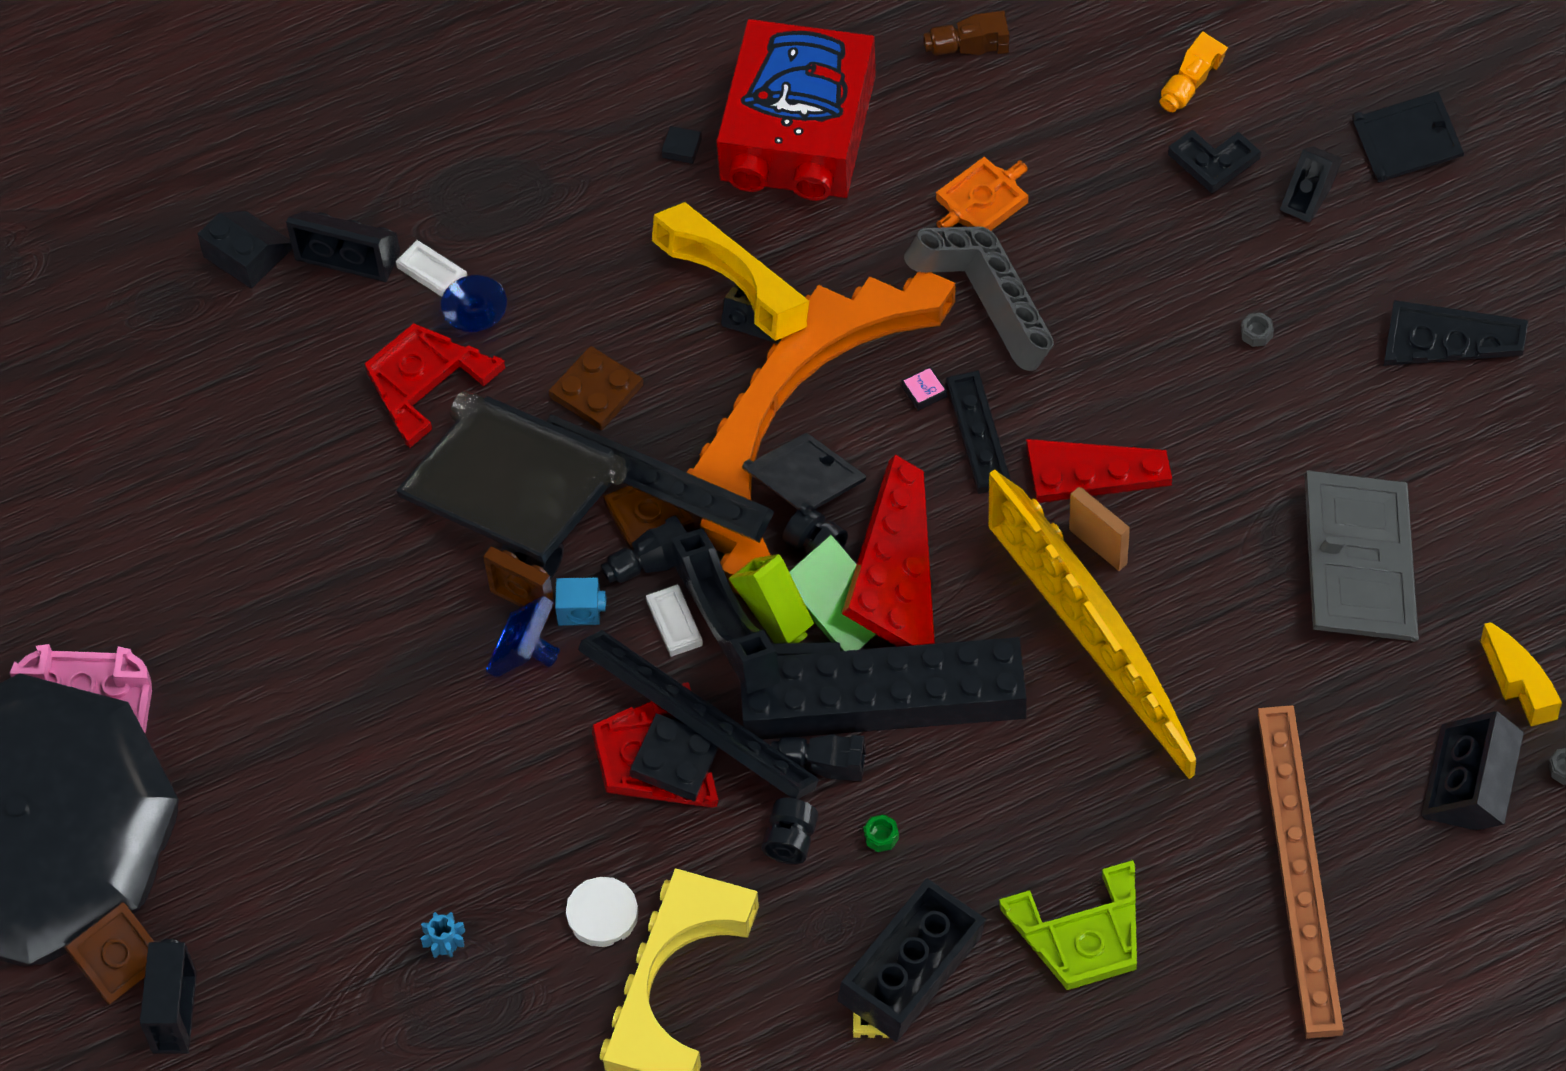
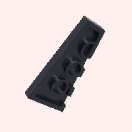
M1394 300L1384 366L1523 356L1528 320Z

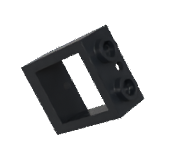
M163 939L160 942H149L140 1025L153 1054H189L197 972L186 943L175 939Z

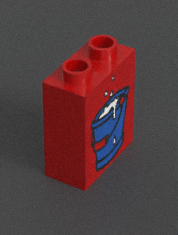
M748 19L717 139L720 181L730 182L734 187L747 192L760 191L764 187L792 190L798 196L812 201L824 200L828 196L847 198L876 77L875 36Z

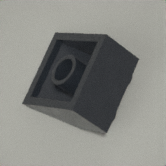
M248 211L219 213L197 234L203 257L251 289L292 250L290 239Z

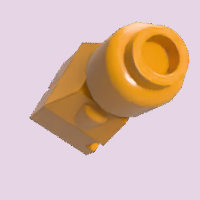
M1202 31L1191 47L1187 49L1179 73L1173 75L1161 90L1162 98L1159 101L1161 106L1169 112H1175L1177 109L1184 108L1195 94V90L1206 80L1212 67L1217 70L1221 65L1228 47Z

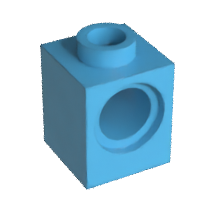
M556 578L555 609L558 626L600 625V612L606 611L607 602L606 591H600L598 578Z

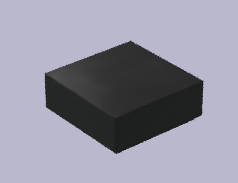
M670 126L661 151L662 158L693 164L702 140L701 132Z

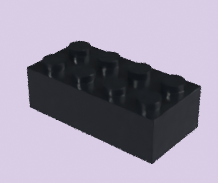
M926 878L841 981L837 1001L889 1038L898 1042L981 939L986 918Z

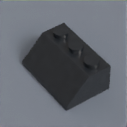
M305 210L289 216L286 221L294 257L297 261L387 282L400 253L397 233L385 227L376 228L361 224L355 220H343L331 217L326 213H314Z
M1498 711L1442 724L1421 816L1427 820L1476 831L1504 825L1524 732Z

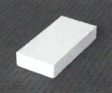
M418 240L396 260L398 269L446 300L468 278L467 271Z
M678 584L646 595L647 604L670 657L703 646L702 637Z

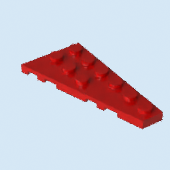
M895 454L887 464L842 614L897 647L935 644L924 471Z

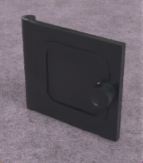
M1439 91L1370 113L1363 114L1362 112H1357L1352 116L1378 182H1384L1464 156V151Z
M808 433L802 434L755 461L748 459L742 466L743 470L804 515L809 514V512L863 483L867 477Z

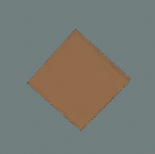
M1078 487L1071 493L1069 530L1120 571L1128 563L1130 527L1083 488Z

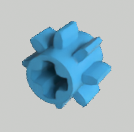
M434 912L433 918L429 923L421 924L423 933L426 934L420 938L423 948L431 946L434 958L439 954L448 955L451 958L457 947L465 946L461 936L465 932L463 922L454 924L455 920L452 912L448 915H438Z

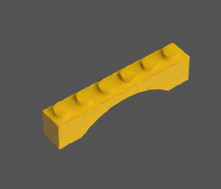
M686 202L654 214L652 242L673 258L707 266L732 280L744 291L751 302L754 312V324L776 341L806 328L809 300Z

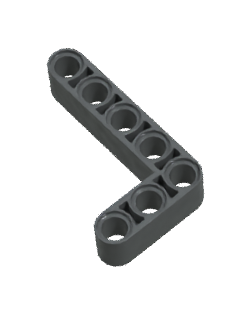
M979 226L923 228L918 231L904 254L906 264L911 269L923 273L965 271L1014 362L1024 370H1036L1053 347L1054 341L996 235L989 229Z

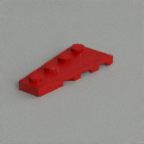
M1026 439L1035 496L1039 503L1070 499L1071 493L1078 487L1083 488L1091 496L1172 486V474L1166 450Z

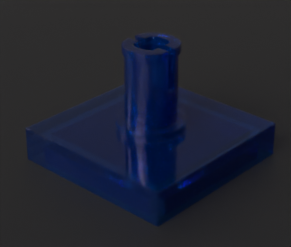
M541 596L510 613L486 672L498 678L528 662L531 656L548 668L555 663L558 658L556 655L560 653V648L555 647L540 637L554 602Z

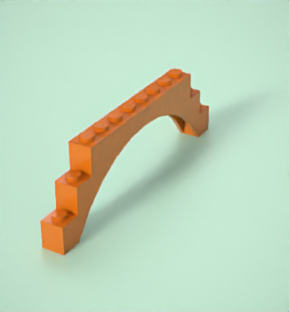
M917 272L914 278H908L903 290H899L869 276L862 287L858 286L852 299L818 285L812 295L808 294L805 297L809 300L806 328L785 336L778 344L774 343L767 355V361L762 369L757 368L747 391L738 395L732 413L728 418L725 417L721 420L715 438L711 443L708 442L704 445L698 463L694 469L689 468L686 473L751 500L752 475L743 470L742 466L748 459L751 461L756 460L761 440L776 412L798 385L828 361L860 344L896 332L940 326L955 303V283L932 272ZM702 518L700 528L705 530L715 549L725 554L720 561L732 591L739 594L729 578L754 558L770 556L764 539L762 537L760 543Z

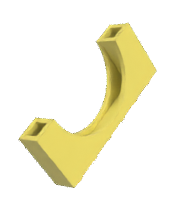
M676 868L671 880L666 879L660 893L661 907L659 912L653 911L649 921L648 932H651L647 943L642 942L638 949L636 963L639 964L635 975L630 974L626 981L624 995L627 996L623 1007L618 1006L613 1016L612 1027L615 1028L611 1039L606 1038L601 1048L600 1060H603L605 1071H700L699 1051L689 1048L672 1038L654 1017L649 1004L652 983L664 962L674 952L691 942L719 935L748 938L759 909L757 891Z

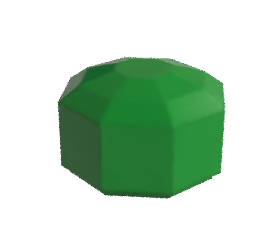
M886 815L871 817L863 827L866 845L876 852L892 850L899 840L896 821Z

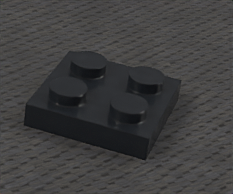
M656 713L631 766L629 776L695 802L719 747L686 724Z

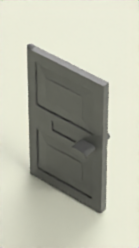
M1307 470L1304 474L1313 630L1412 642L1418 641L1407 482Z

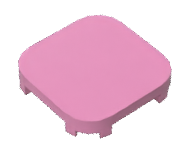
M46 644L36 646L37 651L25 656L19 663H13L10 671L11 677L21 673L129 702L144 733H146L152 695L151 677L147 666H145L140 658L132 654L131 649L118 646L117 653L52 651L50 645Z

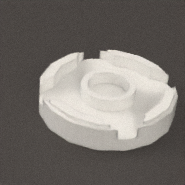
M596 877L584 881L573 890L568 898L566 917L573 934L578 940L590 946L598 947L611 946L621 938L624 940L628 937L637 924L639 912L635 895L625 883L610 877Z

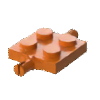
M986 157L981 158L936 192V200L949 211V214L936 222L937 227H953L960 223L966 227L979 226L992 231L1028 204L1029 195L1017 186L1015 181L1028 171L1025 163L1022 164V161L1019 160L1008 170H1004L992 164Z

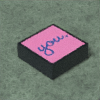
M931 366L901 380L902 388L918 411L947 397V389Z

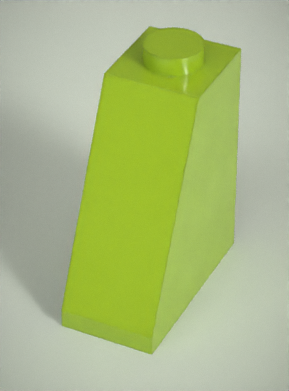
M779 554L754 558L729 578L774 643H799L807 637L806 630L814 622L784 560Z

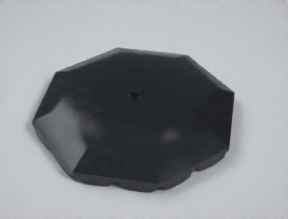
M21 673L0 683V961L22 967L46 964L68 953L64 946L121 902H124L134 914L140 909L141 905L145 904L157 873L159 854L167 846L176 822L179 799L129 702Z

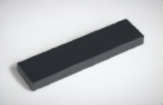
M979 370L946 377L947 389L978 494L989 492V473L996 470L1010 481L1011 479Z

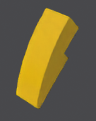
M1492 622L1485 623L1481 643L1504 699L1519 697L1530 726L1558 720L1562 701L1541 666L1508 633Z

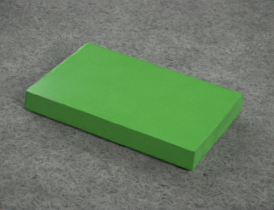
M830 535L795 565L789 573L812 620L831 642H840L841 651L859 650L876 634L842 614L857 564L835 538Z

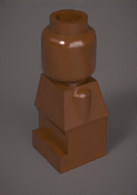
M1005 12L976 13L958 22L957 29L953 25L933 27L930 29V32L923 33L925 52L932 51L934 55L955 53L959 48L960 53L982 55L990 51H997L998 54L1009 53V30Z

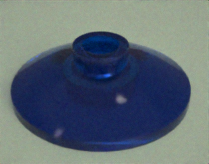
M470 275L454 281L445 290L441 299V309L445 320L454 328L466 332L483 331L494 326L504 316L507 308V297L503 287L492 278L481 275Z

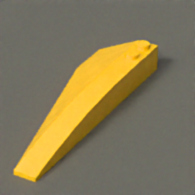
M991 471L989 473L990 530L1188 779L1195 776V754L1168 696L1123 619L1101 587L1065 543L1059 527L1055 523L1050 524L1045 518L1039 502L1034 498L1030 499L1023 489L998 471Z

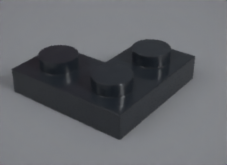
M1192 129L1168 147V155L1212 194L1260 160L1261 151L1240 132H1237L1214 149Z

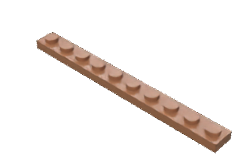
M1294 705L1258 708V721L1305 1037L1309 1039L1343 1036V1021Z

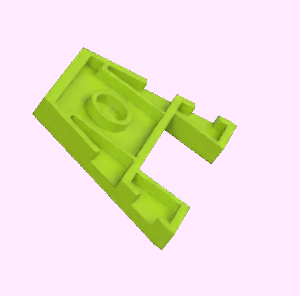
M1133 860L1102 869V877L1112 903L1048 922H1042L1030 890L999 899V907L1002 913L1066 990L1137 970L1135 863Z

